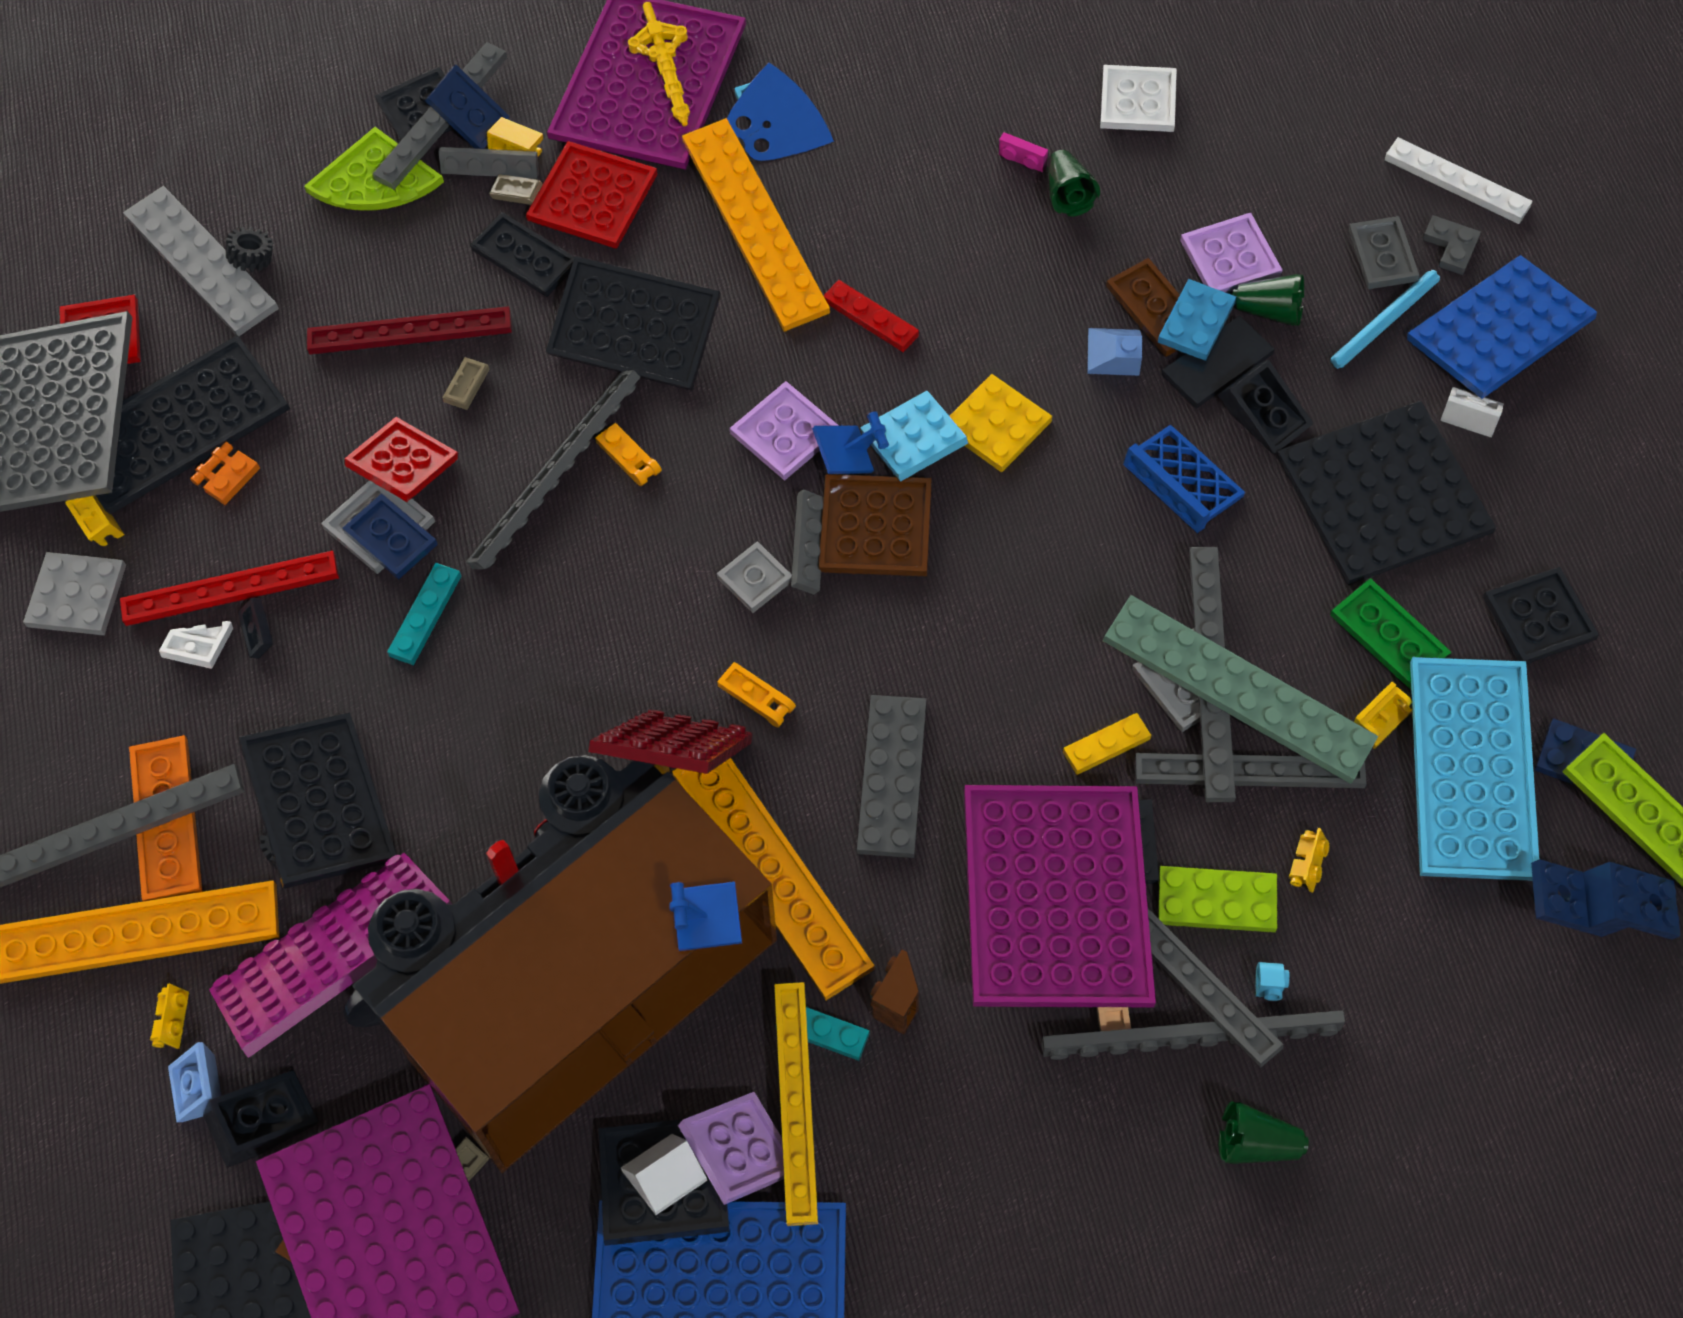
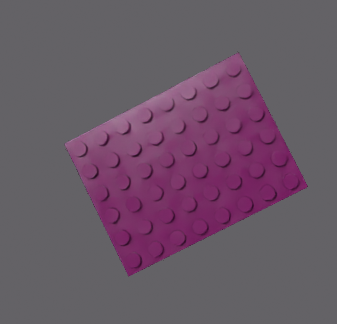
M607 0L547 131L548 139L566 143L570 141L593 149L686 170L691 156L682 141V135L704 127L746 26V18L665 0ZM645 2L652 4L657 21L660 20L663 23L684 26L687 29L688 39L677 47L676 56L673 57L677 70V79L681 82L684 92L682 95L684 104H688L690 110L687 126H682V123L673 116L671 110L673 104L671 99L667 97L664 88L665 82L662 75H660L657 61L652 62L647 55H642L641 53L633 54L629 51L628 40L634 37L648 23L642 7ZM665 39V40H664L665 42H670V43L672 42V40H668V39ZM649 43V44L646 45V46H647L648 49H649V48H650L651 46H653L654 44H653V43H652V44Z
M965 785L964 805L973 1007H1154L1156 1001L1137 786Z
M405 853L391 857L386 862V866L379 871L367 874L359 885L353 889H346L341 892L337 900L329 906L318 908L309 920L294 925L290 928L288 934L279 941L274 940L264 947L263 952L254 958H247L238 966L236 971L230 975H223L214 982L213 987L209 990L238 1044L248 1058L376 967L377 959L368 940V926L373 912L384 899L399 891L420 889L432 892L445 901L446 904L452 905L450 900Z
M430 1084L256 1161L311 1318H510L520 1313Z

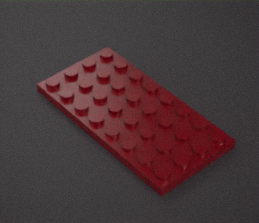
M648 710V713L635 716L634 719H629L627 722H623L613 729H608L607 732L600 733L599 736L591 739L588 752L708 774L750 745L753 732L745 731L746 727L731 724L729 728L718 726L719 722L713 720H702V723L692 722V717L675 715V718L665 717L662 711Z

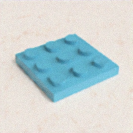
M925 391L879 417L881 424L885 425V435L889 446L885 449H879L876 440L871 446L901 482L968 444L967 436L932 395ZM870 423L860 427L862 434L871 429Z

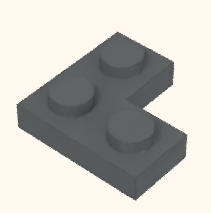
M1433 215L1423 240L1446 248L1439 264L1440 268L1463 275L1481 231Z

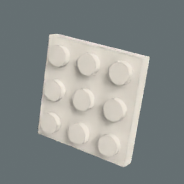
M1104 65L1100 128L1174 132L1176 68Z

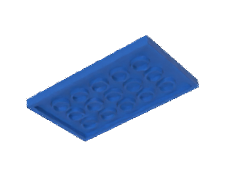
M1520 255L1408 332L1407 340L1483 399L1596 319L1597 311Z

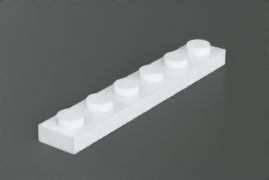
M1399 137L1385 156V161L1517 224H1520L1533 202Z

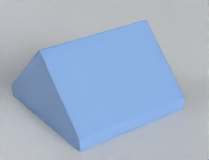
M197 1042L168 1066L176 1121L185 1122L203 1117L209 1100L221 1096L215 1055L204 1043Z

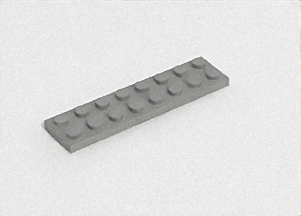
M164 185L123 212L125 218L236 336L242 335L279 309L277 303L246 271H241L240 266L236 269L233 267V263H228L226 250Z

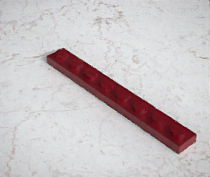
M507 306L307 328V350L309 355L512 333L511 310Z

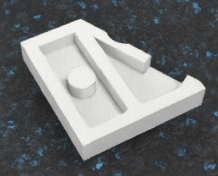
M224 621L222 622L223 626L207 628L206 625H198L189 629H172L159 650L162 658L212 669L233 630L232 623Z

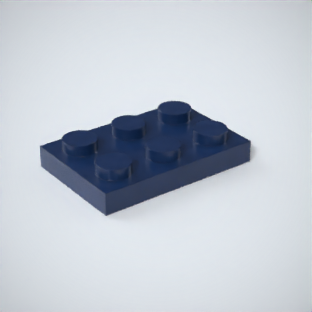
M454 65L425 99V102L475 149H484L488 145L487 131L501 117L505 119L510 117L457 65Z
M382 493L342 527L348 537L398 580L438 545L433 536Z
M1553 718L1534 770L1577 786L1563 773V770L1600 735ZM1612 740L1633 760L1636 748Z

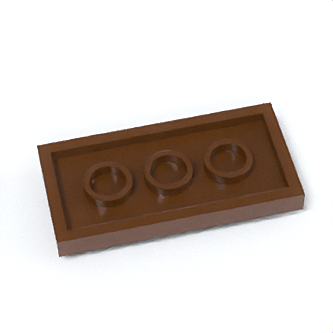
M1147 258L1107 280L1106 287L1160 352L1167 357L1178 351L1158 343V337L1180 294L1153 262Z

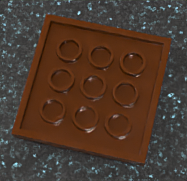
M826 474L819 570L822 573L927 576L932 478L908 477L900 482L897 477Z

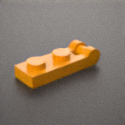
M616 423L595 437L596 443L640 487L648 482L647 479L650 476H656L662 471L657 461L651 459Z
M733 662L717 681L718 687L766 718L770 724L777 728L784 722L783 717L787 713H791L796 707L790 698L736 662ZM773 702L779 705L775 711L769 707Z

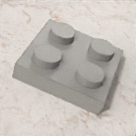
M757 541L717 573V579L754 613L791 583L792 574Z

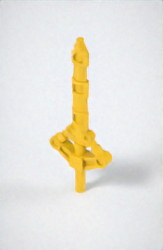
M645 2L642 7L648 23L634 37L628 40L629 51L633 54L641 53L642 55H647L652 62L657 61L660 75H662L665 82L664 88L667 97L671 99L673 104L671 108L673 116L682 123V126H687L690 110L688 104H684L682 97L684 92L681 82L677 79V70L673 57L676 56L677 47L688 39L687 29L684 26L660 22V20L657 21L652 4ZM668 39L672 40V42H665L664 40ZM653 43L654 45L648 49L646 45Z

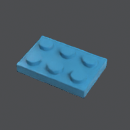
M1188 279L1158 337V343L1206 361L1235 304L1236 296Z

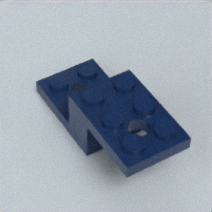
M1541 859L1531 862L1536 919L1600 937L1628 927L1671 940L1681 936L1676 889L1673 880L1613 862L1605 863L1585 872Z

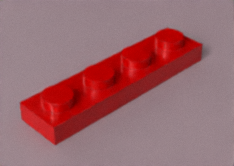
M840 280L823 295L829 306L903 353L919 336L917 328Z

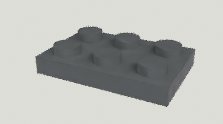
M1399 216L1349 225L1348 231L1367 289L1418 282L1419 272Z

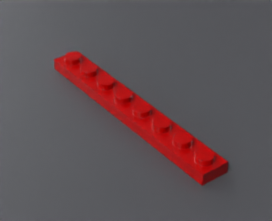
M328 551L120 598L122 621L125 626L338 579L336 556L333 551Z

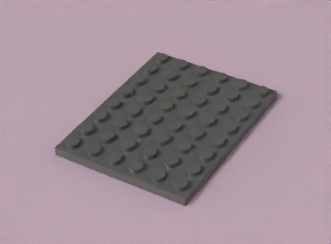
M128 311L0 335V512L112 493L133 318Z

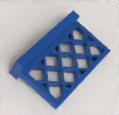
M1169 425L1138 446L1135 443L1129 447L1123 463L1129 471L1196 533L1203 530L1208 521L1243 498L1245 494L1244 490L1172 425ZM1170 436L1177 442V446L1163 444V439ZM1145 451H1159V458H1152ZM1163 452L1177 453V460L1163 459ZM1181 454L1191 455L1195 458V463L1182 461ZM1163 466L1177 468V475L1169 474L1163 469ZM1182 469L1195 470L1196 478L1182 476ZM1200 471L1210 472L1214 476V480L1200 478ZM1182 483L1196 485V492H1188L1182 486ZM1200 485L1214 487V495L1200 493ZM1219 488L1229 489L1233 495L1231 497L1219 495ZM1201 500L1214 502L1215 508L1209 511L1201 503Z

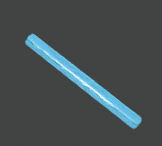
M1431 270L1426 272L1418 282H1415L1335 353L1330 360L1333 366L1337 369L1343 368L1438 283L1440 276L1437 274V271Z

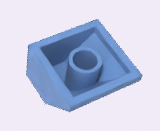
M1088 329L1087 374L1139 376L1142 361V334L1140 330Z

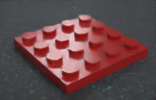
M568 141L526 213L527 221L617 249L658 175L657 168Z

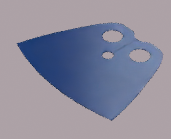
M768 63L752 80L733 106L727 118L736 136L745 142L747 153L753 159L759 161L799 154L834 142L824 119L812 101L795 82L771 63ZM738 117H748L751 120V126L746 130L739 129L736 126ZM769 121L771 123V127L764 128L763 122ZM759 138L766 139L769 142V149L765 152H758L754 148V142Z

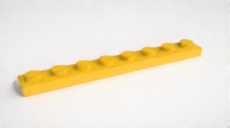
M804 982L775 984L787 1226L818 1224L805 984Z

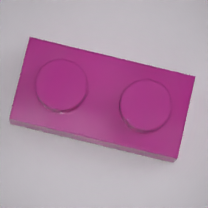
M1005 132L999 139L1000 156L1025 165L1030 169L1040 172L1045 170L1048 160V149Z

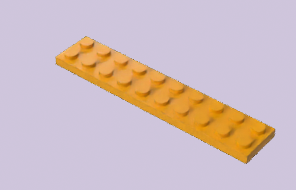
M727 118L682 135V141L783 331L785 332L829 314L830 307Z
M731 758L708 774L678 768L672 771L676 781L771 882L776 928L825 1000H828L875 970V965Z
M274 880L0 925V984L279 938L277 885Z

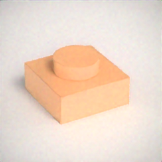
M1097 1007L1100 1031L1131 1029L1128 1007Z

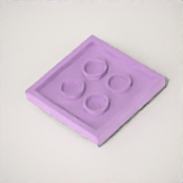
M1251 213L1181 234L1180 241L1202 283L1209 287L1230 293L1234 289H1238L1239 284L1276 278L1282 274L1281 266Z
M785 381L730 427V434L785 481L820 451L812 428L814 426L839 425Z
M755 1092L683 1119L678 1125L724 1205L784 1179L782 1137Z

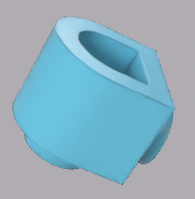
M1258 962L1256 968V996L1264 997L1269 1001L1281 1000L1284 988L1289 986V970H1284V965L1280 963Z

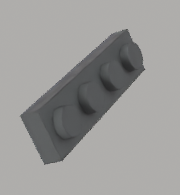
M441 147L439 150L441 174L497 177L499 174L522 178H538L539 176L538 153L535 151Z
M803 489L797 495L791 587L814 595L820 591L821 570H819L824 497Z

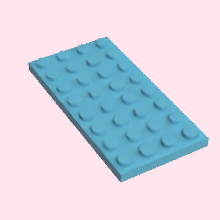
M1412 657L1410 669L1420 876L1533 881L1531 862L1539 860L1526 662Z

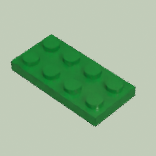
M1371 578L1331 611L1330 616L1410 690V661L1412 657L1447 659L1451 654V651Z

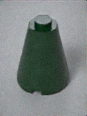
M1058 150L1051 154L1048 159L1051 203L1054 210L1059 214L1061 212L1067 213L1068 216L1072 217L1086 213L1094 206L1093 202L1097 197L1099 199L1100 186L1097 180L1069 151Z
M1293 274L1239 284L1238 289L1233 290V296H1236L1234 305H1237V310L1292 326L1300 325L1303 313V306L1301 304L1305 290L1304 276Z
M1231 1101L1227 1105L1222 1117V1121H1227L1226 1129L1219 1132V1155L1221 1160H1225L1229 1164L1299 1160L1302 1155L1307 1153L1309 1140L1302 1129L1241 1102Z

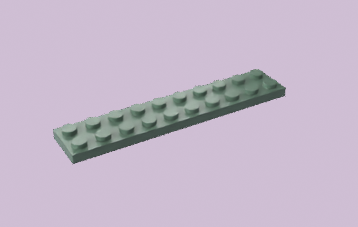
M1130 595L1103 638V641L1350 784L1356 778L1378 738L1376 734Z

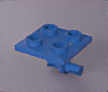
M871 412L867 415L871 429L862 435L858 426H814L812 428L828 474L872 473L874 471L867 452L868 447L875 440L879 449H885L889 446L885 435V425L881 424L877 412Z
M682 882L670 884L672 902L669 903L670 911L674 914V927L677 929L679 951L742 943L735 882L683 888L684 883Z

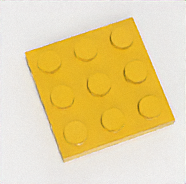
M993 374L950 415V418L967 436L968 444L964 446L1001 473L1052 422V415Z

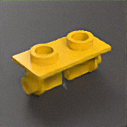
M1318 828L1317 833L1307 830L1300 836L1296 855L1298 857H1305V860L1294 859L1289 874L1291 885L1301 887L1302 884H1306L1311 893L1314 892L1316 883H1319L1321 880L1323 857H1327L1329 852V841L1326 839L1321 828Z
M170 983L167 984V988H162V991L158 993L155 1015L162 1016L161 1020H154L150 1040L153 1041V1047L163 1048L166 1044L179 1049L189 992Z

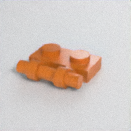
M225 442L220 448L216 447L211 453L212 456L204 465L200 464L195 469L196 473L190 478L197 486L204 479L208 481L203 487L205 492L224 505L260 469L257 462L239 450L232 457L228 456L233 450V447L228 442ZM219 463L223 464L224 466L216 474L212 472Z

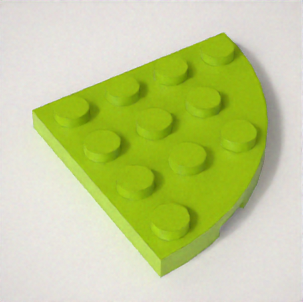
M374 127L304 187L306 192L314 198L336 207L351 210H380L400 206L419 199L444 183L442 175L421 160H419L395 190L374 180V171L398 145L397 142Z

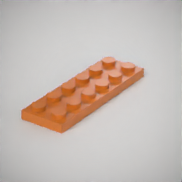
M185 735L129 747L134 803L192 780L188 740ZM195 812L136 834L143 902L202 892Z

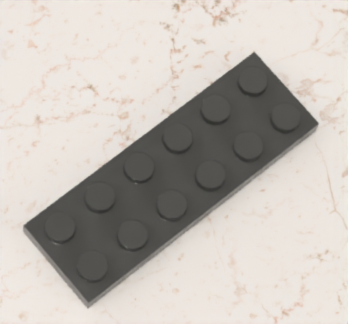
M871 695L857 854L914 858L926 698Z

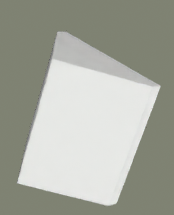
M1453 387L1440 421L1492 437L1504 403L1485 397L1481 399L1476 394Z
M674 1134L669 1135L621 1167L622 1172L655 1215L707 1181V1177L687 1140Z

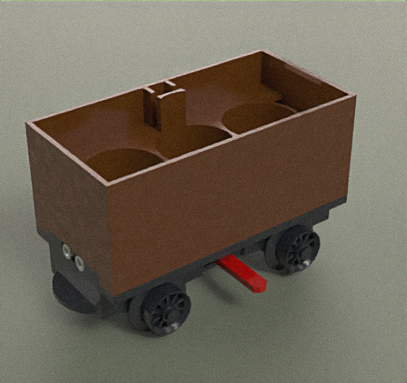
M587 755L569 757L555 764L543 778L539 790L540 809L546 820L535 829L534 836L536 839L527 845V849L515 859L509 845L504 840L493 844L486 852V855L495 875L480 887L472 889L454 905L446 904L445 901L432 892L420 889L403 890L384 899L373 912L368 926V940L377 959V965L352 985L355 991L346 1003L343 1011L344 1018L354 1027H370L380 1024L501 1173H504L777 941L771 882L669 773V767L632 761L621 771H615L613 767L599 758ZM682 882L684 883L683 888L735 882L742 943L679 951L677 929L674 927V914L670 911L669 903L672 902L670 884Z

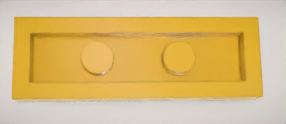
M1135 713L1064 747L1063 754L1076 775L1149 741L1151 734L1138 713Z

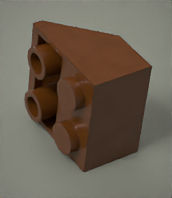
M901 950L897 957L892 956L885 969V972H887L883 982L877 981L870 997H872L873 1018L904 1035L919 1010V991L906 951Z

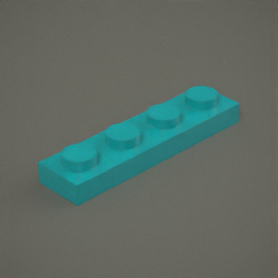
M435 563L387 651L389 657L411 665L415 664L461 578L459 570Z

